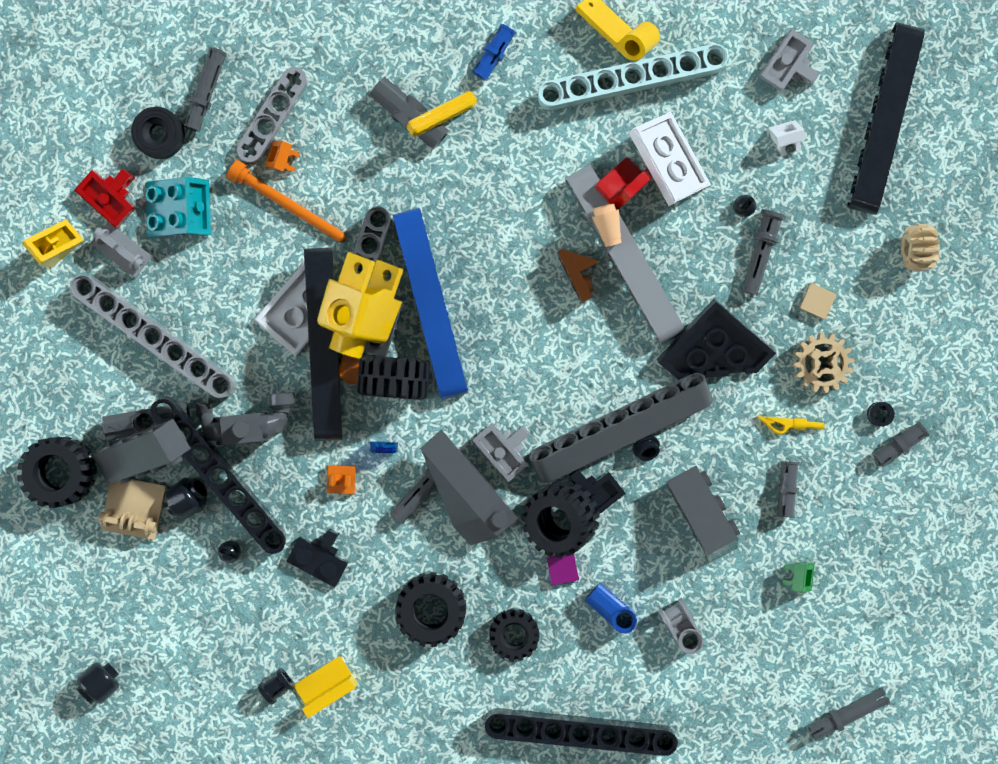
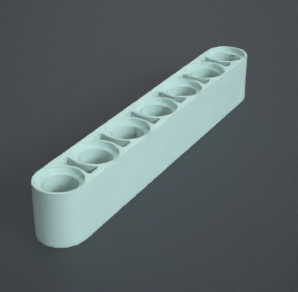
M711 44L550 80L540 86L538 102L545 110H557L719 73L726 65L728 52L722 45ZM707 55H717L720 59V64H710L707 60ZM680 61H690L693 65V70L684 71L680 67ZM655 66L663 67L666 71V76L662 78L656 77L653 74L652 68ZM628 72L636 73L639 77V82L635 84L629 83L625 78V74ZM601 78L609 79L612 83V88L608 90L601 89L598 85V80ZM574 84H580L584 87L585 93L581 96H576L571 92L570 87ZM553 90L558 94V99L554 102H548L544 99L543 93Z

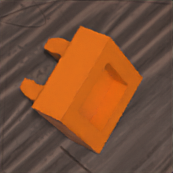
M272 140L264 167L275 171H295V167L290 166L287 160L289 156L299 157L300 154L295 150H291L292 144Z
M328 465L327 493L355 494L356 466Z

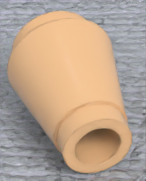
M607 204L592 209L594 213L592 219L605 247L622 243L620 238L619 209L615 208V204Z

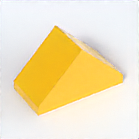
M65 219L25 239L22 244L40 265L53 268L80 245L84 239Z

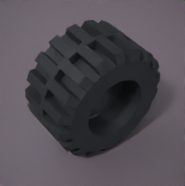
M364 356L359 360L357 393L362 396L413 400L426 399L428 397L430 364L424 360Z
M60 436L38 440V443L31 444L28 447L29 452H23L20 457L24 462L18 463L17 467L18 470H22V475H17L18 481H23L24 486L20 487L22 492H29L30 494L27 498L31 502L37 500V505L41 507H63L82 500L81 497L88 495L90 492L88 488L94 486L96 481L92 479V476L97 474V468H92V463H95V461L88 455L91 452L90 449L82 447V442L79 440H71V437ZM54 455L63 458L69 467V480L63 488L52 486L45 476L46 463Z
M555 481L551 485L545 486L529 499V502L525 504L523 509L526 511L522 515V521L526 522L523 530L524 533L528 532L530 535L527 538L530 543L534 541L536 544L535 549L538 551L545 550V555L547 556L555 553L556 558H562L565 554L568 557L580 550L596 534L594 531L599 526V522L595 520L600 515L599 511L594 510L597 503L595 500L591 501L589 499L591 494L588 490L585 492L581 491L582 486L579 484L572 486L571 481H564L563 483ZM551 507H557L567 514L571 523L570 531L561 529L555 524L551 515Z
M431 572V574L427 575L425 573L419 574L418 577H413L401 590L395 606L397 625H400L402 634H407L409 636L408 640L411 642L417 641L419 646L423 647L426 644H431V647H437L439 643L444 645L449 642L450 638L454 639L459 629L462 628L466 615V600L464 599L462 589L458 588V584L454 580H449L447 575H437V572ZM426 594H434L441 597L446 602L448 608L445 619L433 625L420 621L414 610L415 603L419 597Z

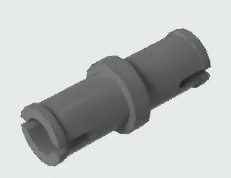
M918 421L902 434H895L892 437V441L876 452H873L872 455L876 457L875 459L879 465L884 468L885 465L901 454H908L910 452L909 449L928 437L929 433Z
M781 461L780 485L776 488V491H779L777 517L795 518L796 493H799V488L796 487L799 462Z

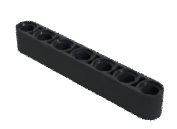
M896 22L892 29L894 35L892 42L889 41L885 59L887 63L885 69L882 68L878 83V86H880L879 94L875 95L871 110V113H873L872 121L868 122L864 137V140H866L865 148L861 149L857 164L859 167L858 175L854 176L850 191L853 195L851 202L847 203V208L872 215L877 214L882 202L925 30L922 28Z
M332 247L304 249L314 441L343 440L338 352L329 348L334 331L320 326L317 321L328 280H334Z
M169 396L158 398L150 408L152 420L158 425L174 419L177 426L185 425L189 428L190 437L186 438V441L191 449L185 452L183 456L265 552L270 554L281 552L286 544L284 528L215 446L204 437L203 432L176 400ZM158 404H168L172 409L171 416H160L157 412ZM204 447L207 449L209 457L205 460L197 459L194 456V449ZM219 468L223 469L227 474V479L220 482L212 477V471ZM234 490L242 491L245 495V500L236 503L231 500L230 493ZM251 512H259L263 516V521L258 524L251 523L248 515ZM270 533H276L281 537V541L276 545H272L266 541V536Z
M494 708L485 717V731L494 739L659 756L673 754L678 746L673 730L669 726L662 724ZM499 717L503 719L505 725L499 729L493 728L490 725V721L493 718ZM523 720H527L533 726L529 731H521L517 727L518 724ZM550 723H556L560 726V730L556 734L547 733L545 728ZM578 726H584L588 729V732L583 737H577L573 734L574 729ZM606 729H613L616 732L615 736L610 740H605L601 737V733ZM633 732H641L643 734L642 739L635 743L629 740V736ZM666 734L671 737L668 744H657L659 736Z

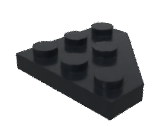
M713 299L657 358V361L680 380L694 373L706 375V377L729 376V373L745 372V374L758 373L776 352L717 300Z

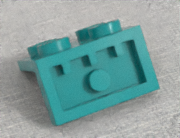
M185 176L145 183L147 237L155 238L181 234L211 235L209 180Z

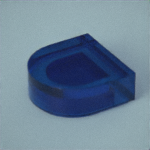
M370 440L371 453L398 452V442Z

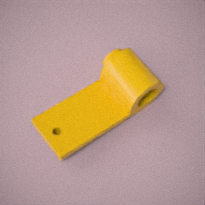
M583 0L575 7V10L624 57L631 61L642 59L660 41L659 30L654 24L645 21L631 29L602 0Z

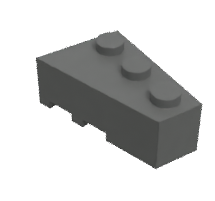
M694 466L666 481L667 487L683 517L689 524L694 538L703 549L708 564L738 548L737 535L740 534L739 529L733 519L729 521L726 519L722 512L726 510V507L719 495L713 496L709 489L712 483L705 471L700 472L697 466Z

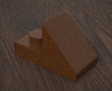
M564 249L558 251L557 256L580 302L583 303L591 299L592 295L590 292L594 291V288L588 276L582 277L581 272L598 265L600 261Z

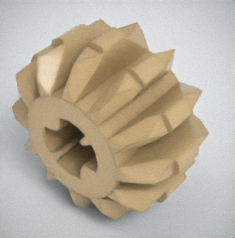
M917 224L906 227L902 235V245L900 246L902 248V262L908 270L919 272L935 268L936 262L939 260L940 239H938V231L933 225Z

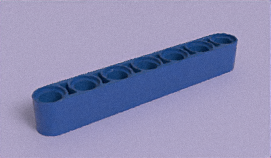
M416 208L393 214L441 400L467 394L469 392L440 281L437 276L429 239L422 219L421 209Z

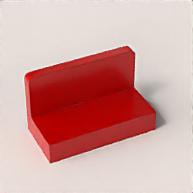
M626 157L595 185V189L609 204L614 203L615 208L620 209L653 177L648 168L642 172L630 158Z

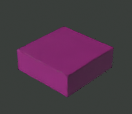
M565 554L562 558H556L555 556L546 557L552 585L579 580L574 554L568 557Z

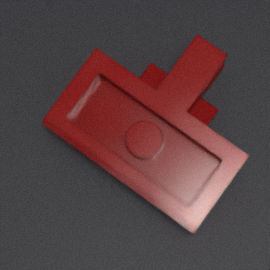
M124 169L115 178L109 175L106 179L95 170H91L74 190L115 228H119L136 209L126 199L129 194L126 188L135 177Z

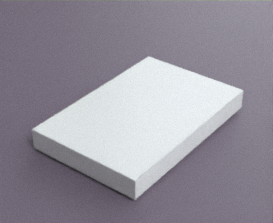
M671 112L637 126L628 132L668 206L711 185Z
M304 263L254 319L295 356H298L309 343Z

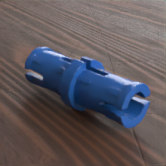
M500 24L490 44H486L483 48L485 52L472 70V73L484 81H488L498 61H502L505 57L503 53L516 35V32L507 25Z

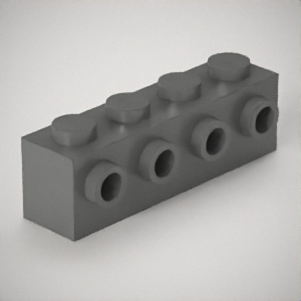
M174 419L113 441L91 456L108 484L120 481L123 484L134 477L138 479L150 471L155 473L166 466L170 468L183 460L181 455L191 448L186 441L184 433L178 428Z

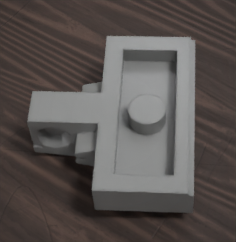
M790 29L759 75V78L780 92L784 90L790 80L797 83L800 79L809 86H812L820 74L808 66L811 61L806 58L814 43L793 29Z
M492 422L471 440L507 483L529 465L519 453L524 449L520 443L530 435V432L524 425L511 434L508 429L502 433Z

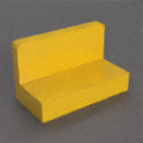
M338 656L295 683V689L304 702L302 710L306 717L309 718L354 690L358 683L342 657Z

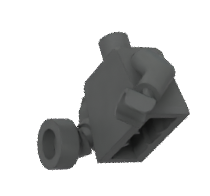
M295 393L267 395V404L274 410L272 414L262 412L214 417L213 400L208 398L207 404H201L199 399H197L196 416L200 418L204 437L208 441H216V445L270 440L283 431L288 421L287 416L290 413V409L295 404Z

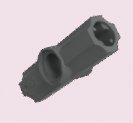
M386 77L379 80L369 94L373 100L392 114L391 117L397 123L400 122L405 127L410 120L428 111L417 99L411 95L407 96ZM439 124L418 135V137L429 147L435 149L449 133V130L442 124Z
M178 403L191 418L188 403ZM169 405L157 407V412L162 417L171 416L172 409ZM150 408L103 416L102 428L106 440L124 438L145 430L146 428L141 424V418L146 413L150 414ZM179 425L178 428L187 427V426H185V425Z

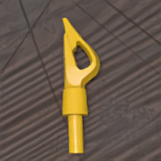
M757 416L759 420L777 435H783L791 428L806 431V428L824 430V423L809 422L806 418L791 419ZM776 422L783 425V428L777 430L771 424Z

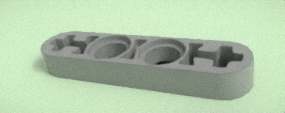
M290 67L283 72L238 143L237 154L244 162L255 164L262 159L272 140H274L308 85V78L302 69ZM297 74H300L301 84L293 85L290 92L295 95L291 98L280 89L282 86L286 90L289 88L291 82L288 80V77L290 75L295 77ZM277 97L287 99L288 105L285 110L275 111L273 109V101ZM263 120L271 121L273 124L272 131L267 135H262L258 131V125ZM254 133L265 142L263 145L257 142L254 147L257 154L255 156L249 155L246 158V152L243 149L246 145L252 146L255 139L250 136Z

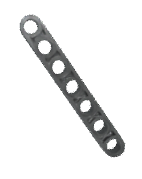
M700 373L688 375L535 448L530 453L529 459L539 480L544 483L554 481L709 407L713 402V397L706 379Z

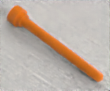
M237 159L231 165L226 175V179L241 185L245 183L340 243L346 240L344 232L251 175V171L247 169V165Z

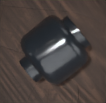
M182 478L165 492V507L173 516L182 519L190 518L206 505L207 489L198 479Z
M94 662L77 678L79 686L76 690L91 705L94 702L102 704L118 690L119 682L116 677L119 673L109 663L103 666L99 662Z

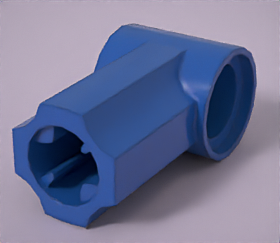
M601 582L584 600L612 624L616 631L626 634L635 629L637 618L634 610L621 601ZM626 612L632 616L630 624L621 626L616 622V618L620 613Z

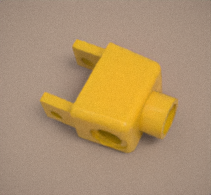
M347 253L338 281L328 280L317 319L320 326L334 331L329 345L330 349L347 356L361 358L366 342L379 344L387 342L402 304L401 301L394 299L404 269L380 260H376L375 263L359 255ZM360 264H362L363 270L359 274L358 267ZM390 271L391 278L387 281L386 275Z

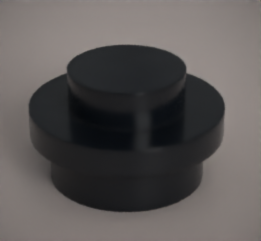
M646 436L635 442L632 451L640 460L650 461L658 456L660 443L655 436Z

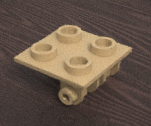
M131 479L123 484L120 481L110 483L105 510L100 512L98 522L102 523L101 530L156 540L166 486Z

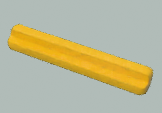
M467 91L410 120L406 126L411 136L416 137L474 107L477 98L473 92Z

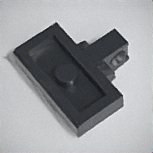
M579 469L569 474L576 484L582 486L581 491H589L591 494L589 499L596 501L597 506L594 507V510L599 511V514L626 494L609 471L597 480L592 475L586 479Z
M328 529L323 540L316 538L313 543L300 536L286 561L334 588L337 586L349 563L336 556L338 549L333 547V544L339 533L332 529Z

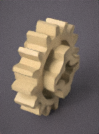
M824 332L818 333L817 340L813 335L807 336L808 344L800 342L798 345L802 349L801 352H793V355L798 358V362L792 363V367L799 368V372L794 375L795 378L803 377L804 380L801 385L806 387L812 384L811 391L817 392L820 386L822 393H828L829 386L833 390H839L838 382L847 383L848 380L845 374L854 372L851 368H848L849 363L855 362V359L848 358L847 356L852 349H844L842 347L845 343L844 339L835 342V334L833 333L829 334L827 339H825ZM819 344L829 345L823 352L814 348V346ZM838 356L840 357V367H838L837 362ZM806 357L809 359L810 364L808 371L806 369ZM827 357L825 363L828 367L820 368L821 362L818 359ZM822 374H827L832 378L824 382L817 380Z

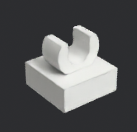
M796 120L769 128L770 137L783 156L786 155L785 148L787 145L793 144L794 149L798 152L801 149L800 141L806 140L804 129Z

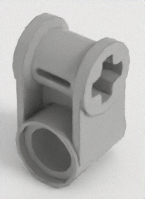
M682 597L678 599V603L666 610H658L666 628L683 652L695 654L701 650L703 637ZM694 633L696 635L695 644L689 647L684 646L682 643L684 635Z

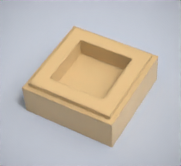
M810 283L798 309L825 320L837 294Z

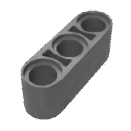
M375 206L367 211L353 254L372 260L375 263L376 260L381 259L392 226L391 215L385 208ZM378 213L386 216V222L382 227H374L372 225V218ZM367 240H375L377 242L376 251L371 254L364 253L363 244Z

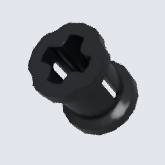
M283 668L276 670L277 674L266 683L261 682L258 685L261 695L271 705L276 703V698L286 690L295 688L294 681Z

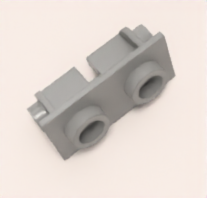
M109 222L103 229L99 227L93 233L95 239L91 244L135 278L152 257V255Z

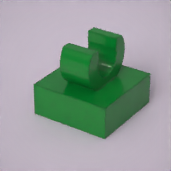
M799 562L784 565L783 569L793 572V579H784L782 584L792 586V591L804 593L812 591L815 563Z

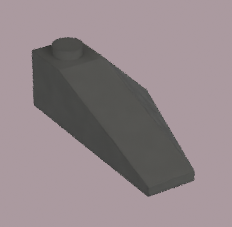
M442 429L420 448L453 527L470 545L498 537L519 519L508 503Z

